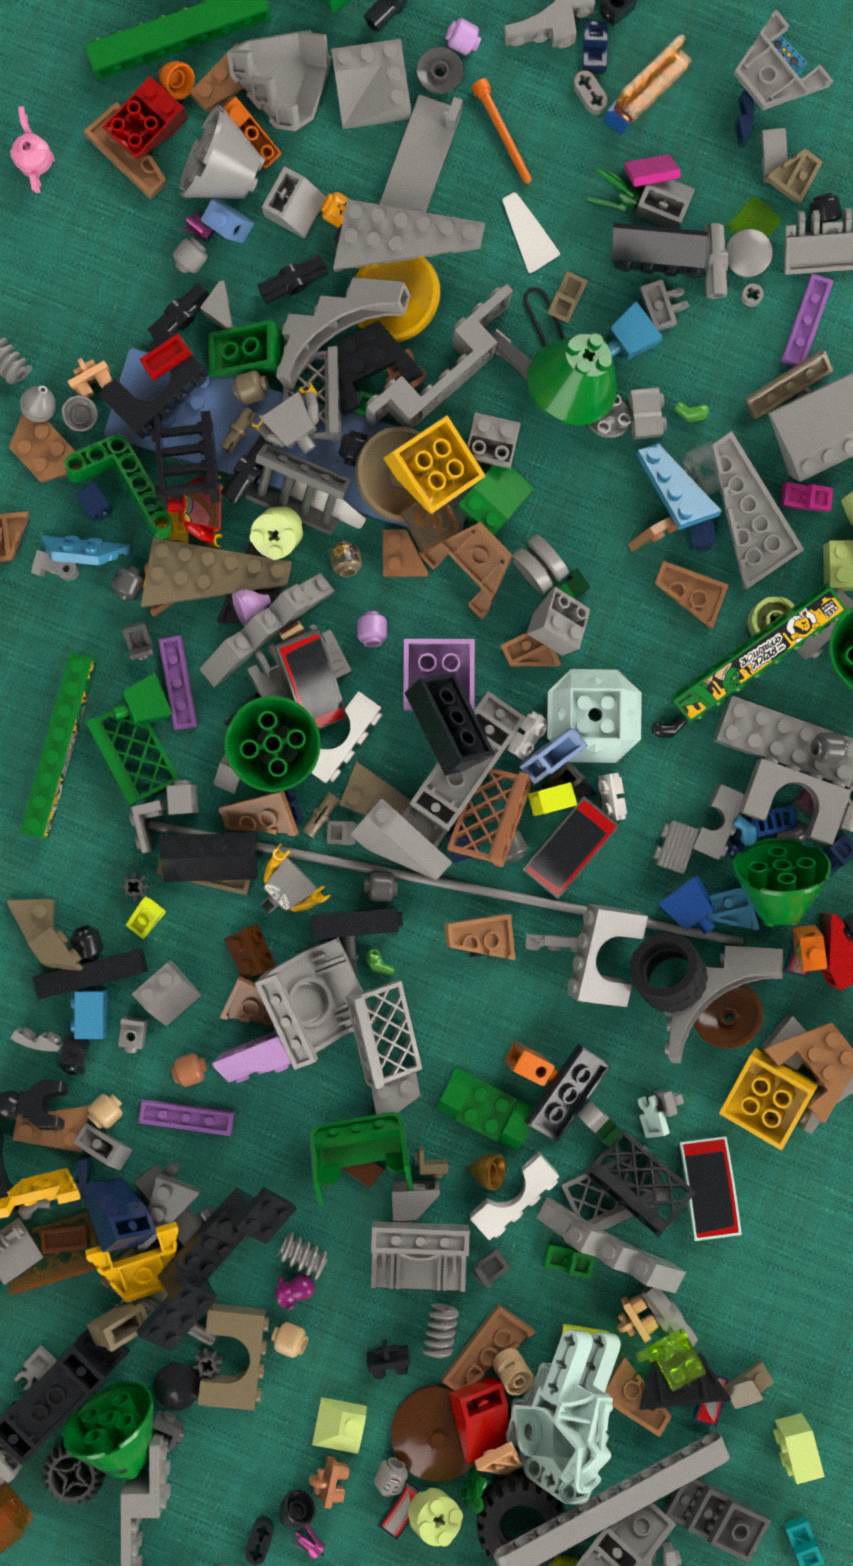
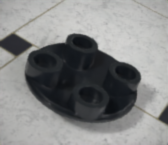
M170 1362L157 1373L153 1385L154 1394L159 1403L168 1409H186L198 1398L200 1389L199 1374L186 1364Z

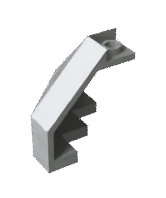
M311 30L246 40L227 51L231 78L236 83H241L247 90V96L259 110L263 109L271 118L269 122L275 129L296 131L314 119L333 59L332 56L328 55L326 34L312 33Z

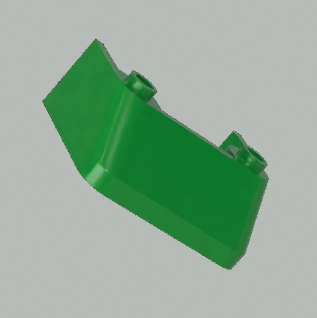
M396 1112L376 1114L320 1124L311 1129L309 1136L312 1175L319 1206H324L323 1186L332 1185L339 1180L340 1168L386 1160L387 1168L393 1173L405 1172L409 1191L414 1190L404 1124L400 1114Z

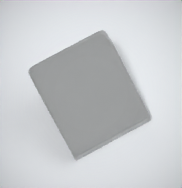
M328 821L327 844L355 845V838L351 836V833L356 829V822Z

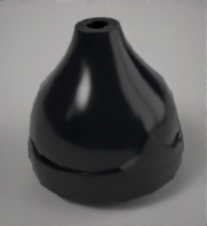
M299 1489L292 1490L285 1495L279 1507L282 1525L291 1529H300L311 1523L315 1516L316 1508L310 1495Z

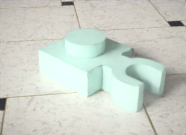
M656 1095L648 1098L649 1104L646 1096L639 1098V1107L644 1111L639 1116L645 1137H660L669 1134L664 1111L657 1110L658 1099Z

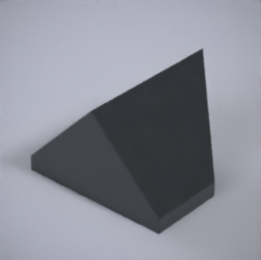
M569 761L562 765L540 786L544 790L571 782L575 798L597 795L586 778Z

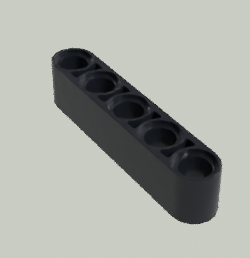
M142 948L82 963L83 969L80 971L59 969L33 976L32 980L37 1000L145 973L148 972V967Z

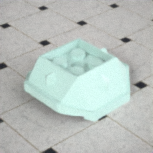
M570 669L547 692V739L551 741L573 727L588 746L570 759L569 762L616 763L641 740L642 693L618 670ZM591 709H596L600 712L599 721L594 722L590 720L588 713Z

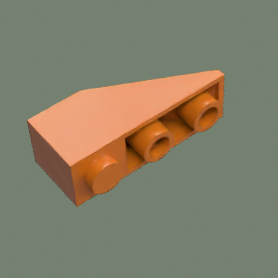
M236 96L229 98L221 107L226 110L260 156L265 158L262 167L267 169L282 154L281 151Z

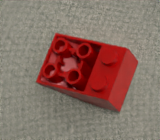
M149 76L102 128L133 157L139 159L173 136L186 122L188 117L184 107Z
M822 911L820 914V929L824 938L827 969H821V972L828 986L840 991L853 985V942L850 937L846 938L843 929L845 925L839 915L836 916L835 913Z
M488 1377L449 1393L467 1464L481 1458L484 1452L495 1450L507 1443L508 1404L502 1382Z

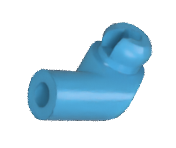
M737 815L732 824L742 831L741 842L745 846H752L757 840L756 827L742 816Z

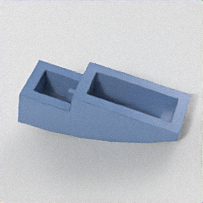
M572 727L523 760L520 768L524 773L529 774L531 781L536 784L549 773L555 772L588 745Z

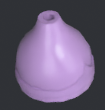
M244 589L232 593L233 604L243 626L253 616L264 611L271 604L269 595L259 594L252 590Z

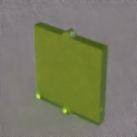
M754 195L727 227L735 234L746 229L758 230L768 238L783 219L771 210L770 205L766 206Z

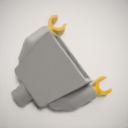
M309 383L310 388L307 391L300 387L301 394L295 393L264 416L260 415L261 422L258 425L252 422V426L260 432L266 441L279 447L287 446L288 448L298 444L304 454L316 447L309 435L317 430L316 424L319 421L317 392L312 383Z

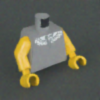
M279 844L274 849L273 855L266 865L263 877L265 886L263 888L269 893V896L260 903L261 906L269 914L279 905L285 911L290 909L293 912L309 910L327 900L330 894L326 897L321 894V890L325 887L317 888L294 862L287 857L290 854V850L282 853L280 851L282 844Z

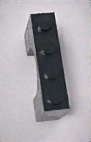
M165 328L149 346L155 349L173 335ZM191 355L170 369L171 379L169 387L157 399L143 401L135 398L116 378L99 395L143 439L145 436L151 435V428L154 427V417H159L160 422L168 419L173 409L178 404L184 403L194 388L203 385L209 374Z

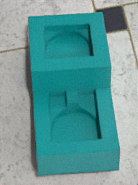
M803 1515L783 1523L799 1565L820 1566L824 1564L806 1516Z

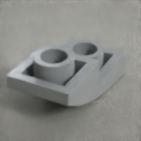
M28 1028L15 1030L10 1038L21 1045L41 1051H59L64 1046L58 1035L52 1032H44L37 1038L35 1037L36 1033Z

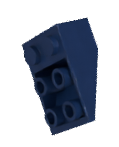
M123 1178L87 1183L80 1186L102 1253L142 1245L157 1233L149 1210Z

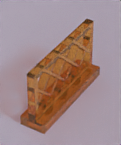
M89 1212L27 1230L30 1236H32L36 1232L40 1234L41 1229L55 1228L56 1226L66 1227L67 1225L65 1224L72 1222L70 1226H74L77 1220L85 1218L89 1227L90 1244L93 1248L99 1246ZM79 1250L69 1251L73 1255L69 1262L65 1264L56 1259L59 1252H55L53 1257L47 1253L42 1254L50 1260L47 1268L40 1270L32 1265L26 1270L24 1276L14 1278L9 1282V1294L11 1296L90 1272L97 1268L92 1262L87 1260L86 1256L79 1253ZM76 1256H78V1257L81 1258V1259H78V1260H75V1261H74V1259H75Z

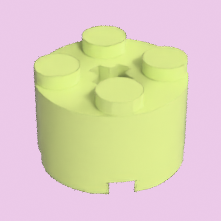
M270 507L254 521L251 528L250 541L262 555L272 560L283 558L292 552L303 537L301 518L289 507Z
M768 597L757 603L749 612L746 621L750 635L754 636L770 624L771 618L777 619L795 605L783 597Z
M428 1488L429 1490L416 1494L410 1502L408 1508L410 1526L427 1544L445 1547L451 1543L459 1532L463 1513L457 1503L444 1491L438 1488Z

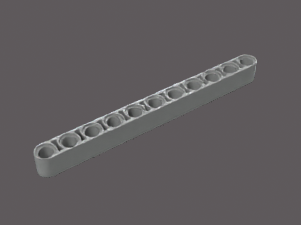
M711 1433L595 1495L588 1499L586 1503L571 1508L501 1546L493 1554L497 1566H538L724 1464L729 1460L730 1456L721 1434Z

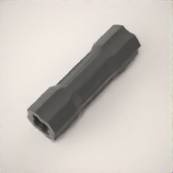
M496 329L491 334L497 341L494 354L508 362L527 381V372L531 360L516 348L507 336Z

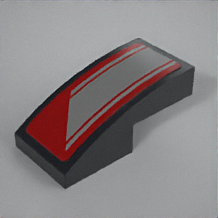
M407 1481L402 1492L393 1498L392 1505L379 1520L378 1526L397 1540L410 1523L408 1517L410 1502L421 1491Z

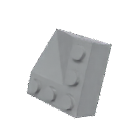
M401 39L331 49L343 129L410 119L411 106Z

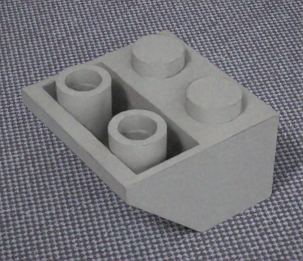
M284 166L262 206L265 218L305 239L321 211L320 207L326 196L305 177Z
M674 180L647 184L634 216L664 228L679 229L695 189Z
M475 412L467 447L476 461L510 469L521 423Z
M554 587L532 614L527 635L561 656L579 650L590 609L557 587Z

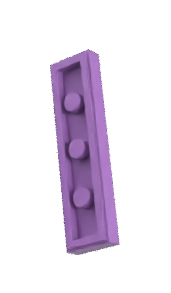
M814 273L810 275L780 362L795 367L807 359L834 280Z
M182 635L158 639L174 731L198 727Z
M142 1099L138 1123L231 1136L235 1111Z

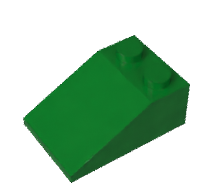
M266 320L209 333V377L236 378L238 375L250 371H258L261 376L266 378L276 376L277 367L281 363L284 354L282 330L272 320Z
M492 465L485 473V477L478 481L454 508L472 526L481 522L494 535L534 488L512 467L509 469Z

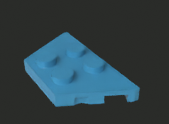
M41 536V546L45 547V552L52 561L102 565L107 561L118 559V554H130V544L102 542V539L99 538L82 540L77 536H66L65 538Z

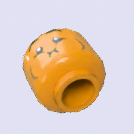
M339 192L329 193L320 207V210L323 211V219L339 228L343 223L346 203L349 198Z

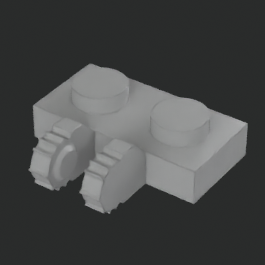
M663 280L641 286L639 289L648 317L658 331L676 326L677 321L674 313L689 307L687 301L671 305V299L678 298L685 292L682 287L667 292Z

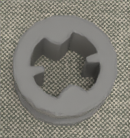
M751 283L747 285L741 294L742 303L747 307L757 306L763 298V289L758 284ZM748 291L757 293L756 300L753 298L748 299Z

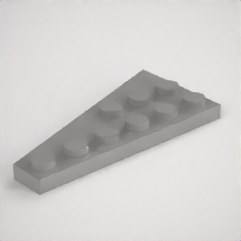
M347 199L333 270L337 272L354 267L355 269L363 268L366 265H382L413 260L423 256L432 257L442 253L477 250L481 247L485 224L478 221Z
M730 431L710 444L743 587L748 589L802 552L804 548L735 435Z

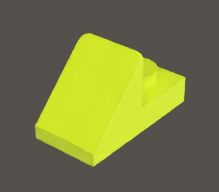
M571 782L528 794L534 816L577 805Z
M145 897L137 906L126 926L144 940L165 915L166 911L151 898Z

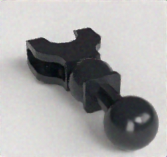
M40 1080L27 1091H19V1093L13 1090L3 1091L0 1093V1118L11 1120L19 1116L22 1119H28L29 1122L42 1131L63 1130L65 1120L58 1115L48 1114L47 1106L52 1098L65 1096L68 1092L69 1084L60 1080Z

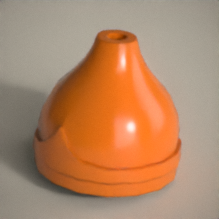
M172 61L166 63L158 70L160 86L173 98L180 100L190 94L189 92L194 87L195 75L189 65L181 61Z

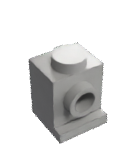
M123 1017L120 1023L121 1029L118 1046L124 1047V1052L137 1053L138 1049L145 1047L148 1019ZM129 1032L135 1034L134 1040L128 1039L127 1035Z

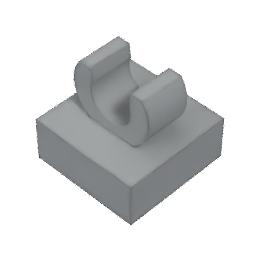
M668 1090L653 1092V1095H656L658 1099V1111L663 1110L664 1115L668 1117L678 1114L676 1106L684 1103L682 1094H672V1091Z

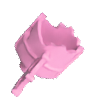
M24 106L18 107L25 134L17 137L12 144L10 155L17 168L25 176L30 177L32 191L40 193L39 187H41L39 177L49 170L52 162H55V158L47 142L36 134H32V130H30L28 125V115L25 114Z

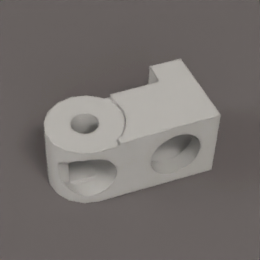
M37 550L31 573L44 578L45 572L59 575L66 581H73L79 576L80 570L76 563L52 561L46 552Z

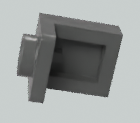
M145 621L122 627L129 649L130 660H144L153 654L154 646Z
M496 1247L474 1263L475 1272L473 1274L480 1285L484 1283L489 1288L492 1286L491 1282L511 1268Z
M158 1411L153 1422V1428L173 1436L168 1447L169 1450H173L175 1443L180 1445L185 1431L182 1430L183 1420L176 1418V1415L172 1412Z

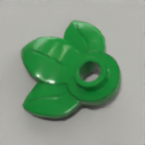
M476 1464L471 1469L469 1481L462 1488L461 1498L465 1506L471 1507L474 1513H480L484 1510L481 1495L488 1480L481 1476L482 1471L477 1470Z

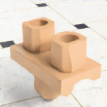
M80 358L78 359L80 367L73 370L76 377L70 379L68 383L75 393L91 398L94 392L90 385L98 381L101 388L104 389L112 381L110 375L112 372L105 361L96 365L93 359L85 363Z
M641 1295L628 1299L627 1296L620 1299L629 1317L626 1318L624 1313L618 1315L621 1321L617 1325L618 1331L620 1333L627 1331L631 1337L636 1333L633 1329V1326H635L645 1343L651 1340L649 1334L654 1332L659 1325L652 1313L643 1319H640L638 1313L648 1308Z

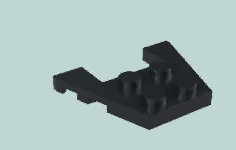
M379 320L338 341L340 410L344 415L363 407L355 385L397 364L400 375L408 383L425 375L423 370Z

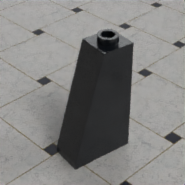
M397 907L320 912L311 915L312 940L398 932L399 926H403L402 912H397Z

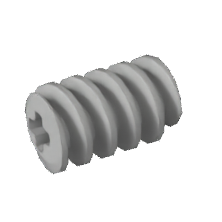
M2 338L0 339V375L6 379L8 384H16L30 374L32 366L27 365L24 367L26 359L21 358L18 360L20 357L18 351L11 354L14 347L12 344L5 347L8 340Z
M290 1232L284 1239L276 1257L281 1253V1262L283 1263L290 1258V1267L298 1262L299 1272L304 1267H307V1276L314 1271V1280L317 1281L327 1262V1251L323 1250L318 1255V1246H314L309 1250V1241L301 1245L302 1237H298L293 1241L294 1233Z
M434 1303L431 1304V1307L435 1308L436 1311H430L429 1316L435 1319L427 1321V1325L433 1327V1330H426V1335L430 1336L431 1339L424 1340V1344L430 1346V1348H425L422 1352L431 1357L444 1358L450 1356L453 1351L451 1346L454 1344V1339L452 1337L456 1333L454 1327L457 1326V1320L455 1318L458 1317L459 1311L447 1304Z

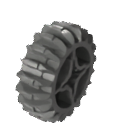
M62 1442L58 1445V1449L53 1448L50 1455L46 1457V1464L42 1467V1472L45 1473L42 1477V1482H47L44 1487L45 1491L52 1490L50 1498L59 1497L58 1504L66 1500L68 1507L74 1501L77 1507L81 1504V1501L86 1504L90 1501V1497L95 1498L97 1496V1490H101L103 1487L102 1481L105 1480L106 1473L88 1465L90 1471L87 1470L84 1462L79 1459L73 1461L62 1460L73 1457L67 1452ZM78 1466L77 1473L71 1480L72 1470L74 1471L75 1467ZM58 1475H60L63 1478L64 1483L60 1480ZM79 1485L81 1488H72V1486Z

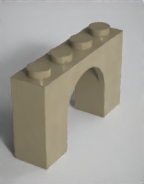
M213 1304L208 1309L205 1334L230 1336L240 1340L248 1349L250 1364L244 1371L232 1376L213 1374L212 1379H209L208 1376L203 1375L200 1381L198 1405L254 1411L256 1403L261 1402L262 1388H259L258 1384L259 1379L264 1377L265 1364H261V1356H265L267 1350V1341H263L264 1332L269 1330L270 1318L266 1317V1309Z

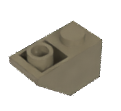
M50 927L28 943L39 961L47 967L77 971L83 969L79 962L82 958L74 948L69 949L66 944L69 940L61 930L57 932Z

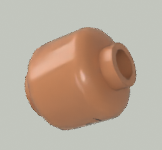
M195 1053L176 1058L174 1066H171L175 1083H180L183 1087L202 1082L205 1076L204 1072L208 1071L205 1059H200Z

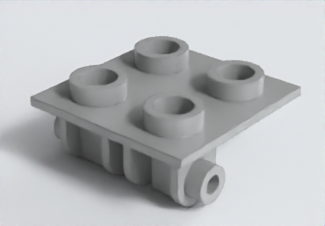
M17 1218L0 1230V1280L6 1285L44 1258L20 1218Z

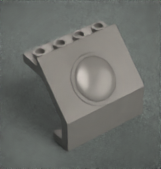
M339 937L311 946L266 971L255 982L256 988L294 1070L315 1063L318 1060L316 1052L344 1035L354 1032L345 996L353 993L360 994L363 993V990ZM365 998L367 1008L371 1010L369 1003Z
M373 1221L371 1288L436 1289L437 1291L460 1290L465 1292L466 1256H469V1225Z

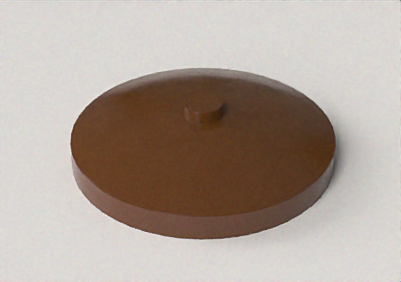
M444 1384L423 1386L407 1395L394 1414L391 1428L392 1445L398 1460L403 1462L405 1468L413 1475L434 1482L455 1479L466 1473L475 1464V1461L468 1464L465 1462L449 1393L454 1390Z

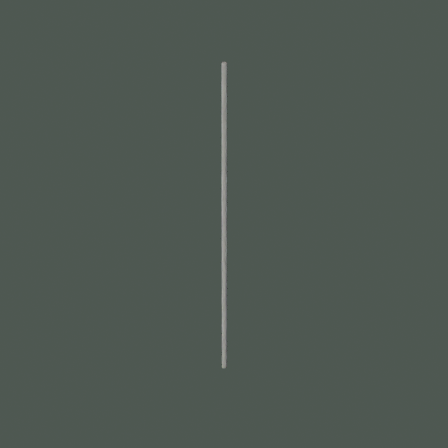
M151 820L148 826L149 830L174 835L217 834ZM257 841V851L273 854L274 849L278 846ZM283 846L280 847L282 853L290 850V854L287 857L367 873L372 871L391 872L394 878L579 915H584L587 910V906L440 877L435 880L420 873ZM647 919L646 928L736 946H742L743 937L709 931L704 935L698 928L690 927L688 930H685L678 924Z

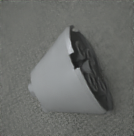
M216 105L202 125L204 132L201 140L195 139L189 153L179 186L183 193L180 192L179 195L185 198L245 199L249 191L253 192L257 185L258 179L255 178L257 171L261 170L265 158L260 156L226 110L220 105Z

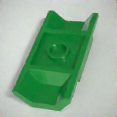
M455 1066L449 1082L434 1109L518 1151L531 1129V1126L524 1120L534 1106Z

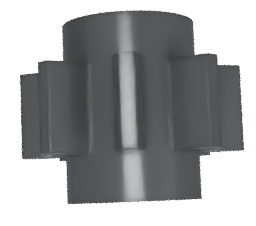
M133 872L132 879L127 876L123 877L126 883L120 889H125L126 891L124 898L133 896V900L136 902L139 899L138 895L147 897L144 891L146 888L151 887V885L146 884L144 881L147 876L138 878L137 872ZM138 882L139 891H132L133 885L131 883Z
M205 1347L203 1354L197 1352L195 1358L199 1362L194 1364L193 1369L199 1370V1377L206 1375L209 1379H212L214 1371L217 1373L221 1372L222 1368L218 1364L222 1363L223 1357H218L217 1348L212 1351ZM208 1360L212 1362L209 1365L205 1364Z

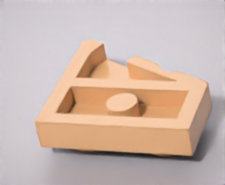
M508 1442L495 1450H488L483 1453L481 1458L475 1460L477 1470L500 1475H507L523 1466L521 1457L512 1442Z

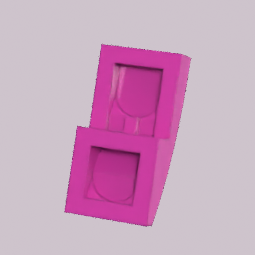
M785 482L782 487L780 506L830 512L834 488L814 484L807 486Z

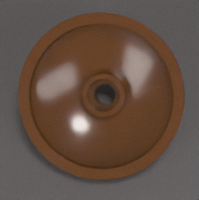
M746 984L740 985L715 999L700 1014L694 1023V1027L699 1036L714 1047L722 1049L738 1048L750 1042L759 1032L763 1022L762 1003L752 988ZM728 1016L734 1017L733 1021L727 1022L725 1020Z

